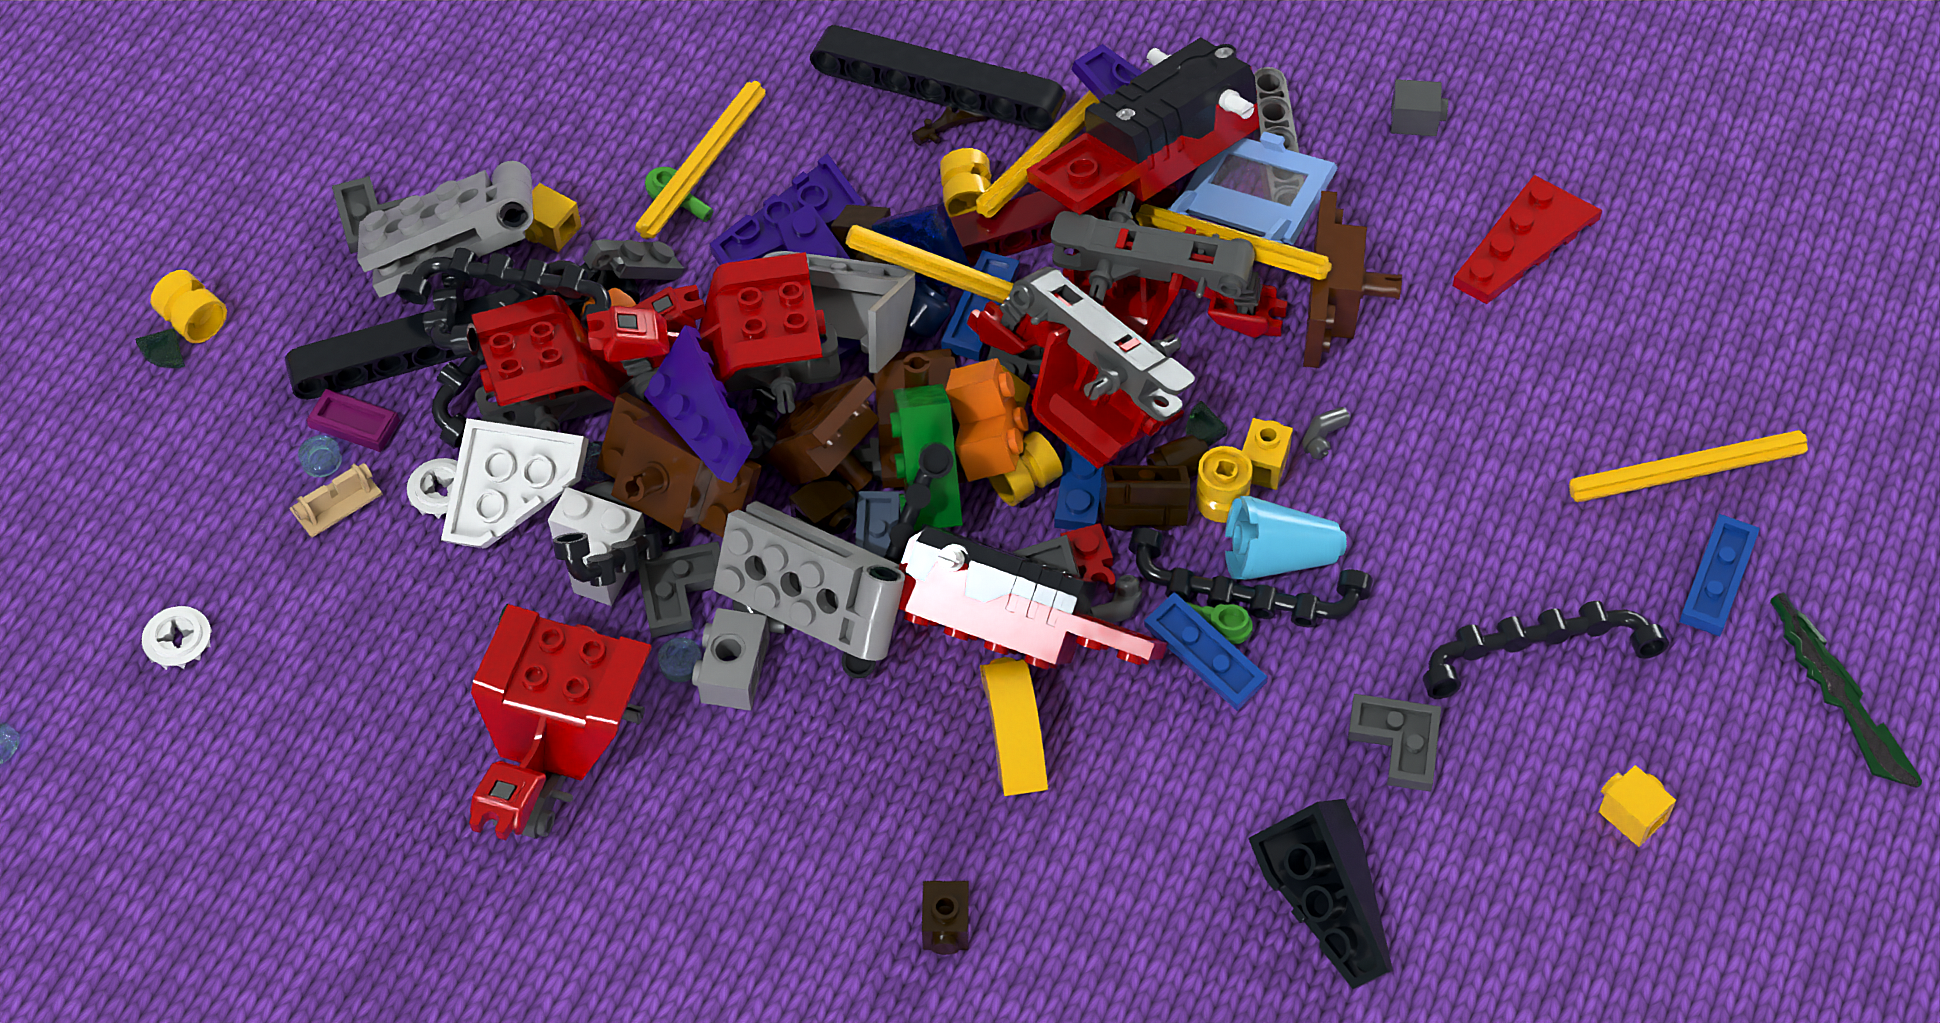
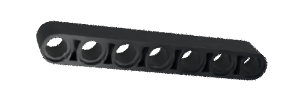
M839 25L828 26L810 54V61L813 67L825 75L950 106L955 109L965 110L1036 130H1047L1053 125L1066 99V92L1063 87L1047 78Z

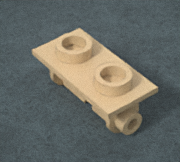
M354 463L350 466L351 469L334 478L332 483L327 486H321L305 497H298V503L289 508L311 538L383 495L371 479L373 477L372 473L365 463L359 466Z

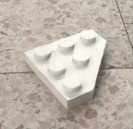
M467 418L441 540L447 543L482 549L491 546L561 495L566 487L570 488L581 480L589 439L579 435Z

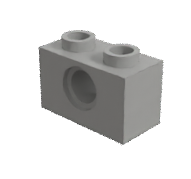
M722 608L716 609L713 624L706 623L704 628L702 647L706 650L703 660H696L693 669L692 684L698 686L701 703L752 710L770 640L767 615ZM727 656H737V657H738V658H736V659L733 660V661H723V660H722L723 658H725V657H727Z

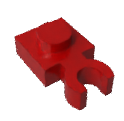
M1098 523L1060 533V537L1067 535L1070 539L1079 574H1084L1083 578L1104 582L1109 593L1115 592V575L1107 568L1113 566V556L1101 524Z

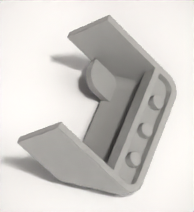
M777 251L766 254L762 258L795 254L799 252ZM806 253L815 310L823 309L825 323L832 324L835 327L837 337L860 340L861 351L869 354V372L878 373L901 350L915 293V272L897 265Z

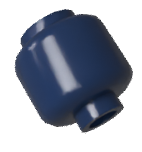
M925 278L921 282L915 281V293L904 334L905 337L916 340L918 336L932 338L936 335L951 311V306L947 301L949 295L942 287Z

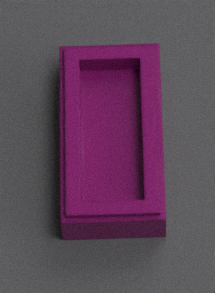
M325 389L306 421L311 429L381 452L400 419L396 412Z

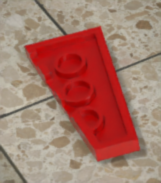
M1533 175L1454 276L1452 286L1488 304L1523 277V273L1533 265L1539 266L1547 260L1550 253L1561 244L1567 245L1577 237L1580 230L1587 225L1591 227L1599 221L1602 210Z

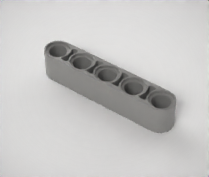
M1260 68L1254 72L1260 126L1253 131L1255 141L1261 142L1260 137L1265 131L1283 136L1285 148L1299 153L1286 78L1276 68ZM1259 163L1265 199L1291 206L1305 182L1304 176Z

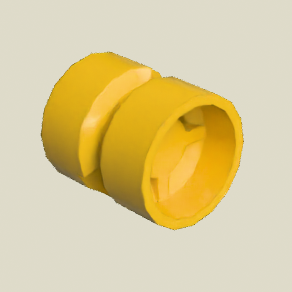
M961 148L946 154L940 161L944 211L947 216L951 218L975 211L977 206L976 199L992 185L990 161L987 155L977 149Z
M187 270L170 272L157 283L151 294L150 303L153 309L166 321L171 322L173 328L190 343H201L209 340L222 328L227 317L225 304L207 290Z
M1032 431L1023 437L1024 449L1019 454L1016 471L987 477L999 497L1009 506L1014 507L1035 493V485L1042 489L1063 475L1061 461L1048 440L1036 431Z
M1219 446L1204 453L1200 459L1195 502L1199 512L1205 518L1214 522L1227 523L1228 513L1234 499H1241L1240 496L1250 495L1253 466L1250 458L1243 451L1234 447Z

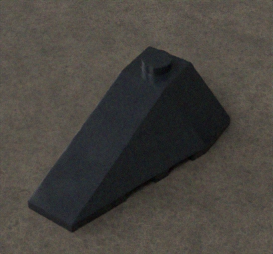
M1345 799L1316 802L1248 838L1267 883L1274 891L1282 893L1294 908L1291 913L1299 923H1306L1320 941L1319 948L1352 989L1359 988L1393 971L1363 840Z

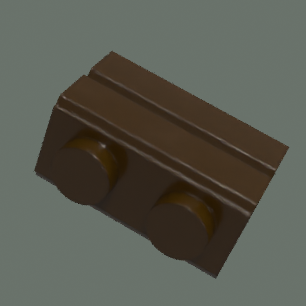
M1104 465L1101 473L1099 502L1103 526H1110L1121 531L1129 530L1133 526H1151L1161 531L1171 530L1174 526H1187L1191 485L1186 466Z

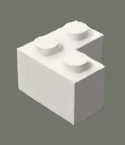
M569 487L565 488L548 518L553 539L567 533L579 532L588 535L590 554L582 557L585 565L587 564L588 557L611 551L613 543L634 538L635 531L645 528L641 512ZM615 572L616 582L600 587L591 586L590 581L580 582L574 579L570 573L569 577L575 594L612 606L630 572Z

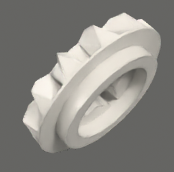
M448 458L433 459L420 465L411 474L407 483V495L411 506H415L422 516L429 513L439 519L442 514L447 513L458 461ZM434 480H437L444 488L447 487V496L444 497L440 493L435 492Z
M186 606L171 607L159 612L147 623L142 634V646L152 663L156 662L166 670L170 666H179L184 669L187 662L193 659L200 661L201 653L204 649L211 647L210 633H212L207 618L200 611ZM176 627L184 636L180 648L174 647L172 643Z

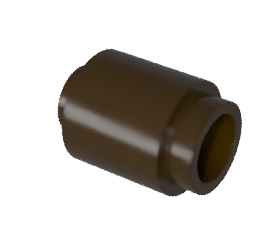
M1189 434L1155 447L1154 453L1146 456L1147 465L1186 466L1188 476L1192 478L1198 475L1199 461L1204 453L1209 451V448L1202 438L1197 439L1195 435Z

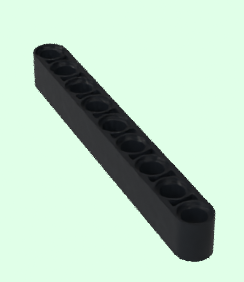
M600 270L601 275L597 283H600L607 291L612 288H618L629 295L636 304L640 302L641 296L635 279L619 278L613 270ZM513 287L464 301V309L456 311L454 316L455 324L472 323L474 325L471 315L492 310L501 301L511 305L520 294L514 291ZM547 290L544 296L557 295L561 297L579 321L581 320L580 312L585 301L590 298L583 296L578 299H572L560 294L558 291ZM425 312L294 348L285 356V365L293 394L299 399L310 400L321 397L325 389L341 392L459 358L453 350H443L437 348L432 343L430 336L427 335L424 329L423 316Z

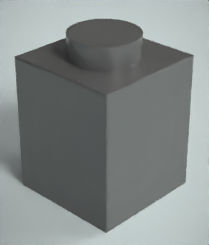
M1395 79L1391 103L1392 134L1437 136L1439 121H1446L1448 113V98H1441L1442 82Z

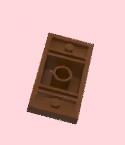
M1321 191L1313 253L1327 256L1332 264V268L1323 280L1311 277L1303 367L1319 368L1321 352L1329 353L1331 337L1354 339L1360 299H1363L1364 295L1399 300L1401 294L1402 274L1366 272L1364 258L1367 227L1342 224L1344 209L1336 208L1337 192Z
M951 348L898 352L878 373H872V382L876 387L873 391L875 413L880 419L876 424L883 488L905 487L904 478L897 479L894 454L901 453L899 437H892L890 413L896 412L893 389L943 384L946 390L951 369L956 368L955 358L951 355ZM950 403L955 445L960 424ZM955 451L958 483H965V473Z
M866 376L795 401L794 411L788 413L787 409L786 413H783L770 427V430L777 434L774 446L768 453L761 455L759 458L752 459V461L760 465L769 463L771 466H774L792 487L826 477L835 470L842 479L851 485L854 491H859L872 479L873 473L860 462L851 450L880 420L871 410L869 402L866 400L876 387Z
M625 392L616 397L596 468L615 478L611 493L613 497L680 533L698 524L723 538L728 513L737 509L746 513L747 505L751 504L762 465L746 459L732 483L718 479L656 408Z

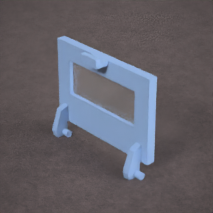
M1264 131L1260 137L1261 142L1242 138L1200 165L1183 194L1167 210L1190 216L1189 214L1261 235L1265 239L1293 245L1320 200L1321 191H1325L1338 168L1334 162L1287 150L1283 145L1285 141L1283 136Z

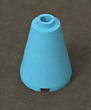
M1240 496L1241 499L1235 498L1232 502L1225 531V537L1232 538L1233 551H1225L1226 564L1232 579L1248 580L1335 564L1339 556H1343L1345 553L1346 534L1344 531H1340L1337 522L1252 496Z

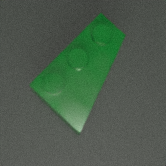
M943 384L893 389L896 412L890 413L892 437H899L901 453L894 454L897 479L904 478L905 486L908 482L915 479L919 469V451L929 442L945 444L950 449L954 459L953 467L946 476L933 478L929 487L931 493L930 502L927 506L921 508L914 531H920L922 524L936 528L962 526L951 407ZM899 494L900 513L906 502L904 494Z

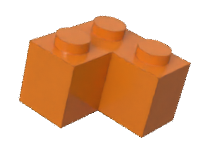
M998 358L951 369L945 391L960 424L955 441V451L968 482L1016 471L1019 454L1024 449V433L1028 431L1029 423L1025 409L1022 406L1018 407L1014 399L1015 388L1010 373L1003 371Z

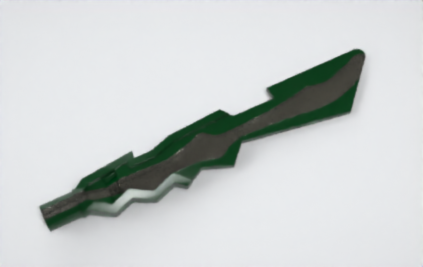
M1784 592L1774 596L1770 603L1783 622V637L1794 646L1795 660L1807 669L1806 677L1820 684L1824 703L1842 708L1871 774L1911 787H1920L1922 779L1884 722L1878 726L1874 724L1860 703L1863 692L1843 665L1825 648L1827 641L1805 614L1795 609Z

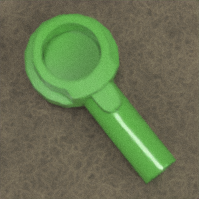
M658 167L648 173L645 180V188L653 200L656 199L677 170L671 167ZM691 193L680 205V207H684L704 222H707L714 212L711 207Z
M1186 602L1231 644H1240L1251 636L1253 630L1252 619L1243 607L1234 604H1219L1215 608L1210 606L1201 607Z

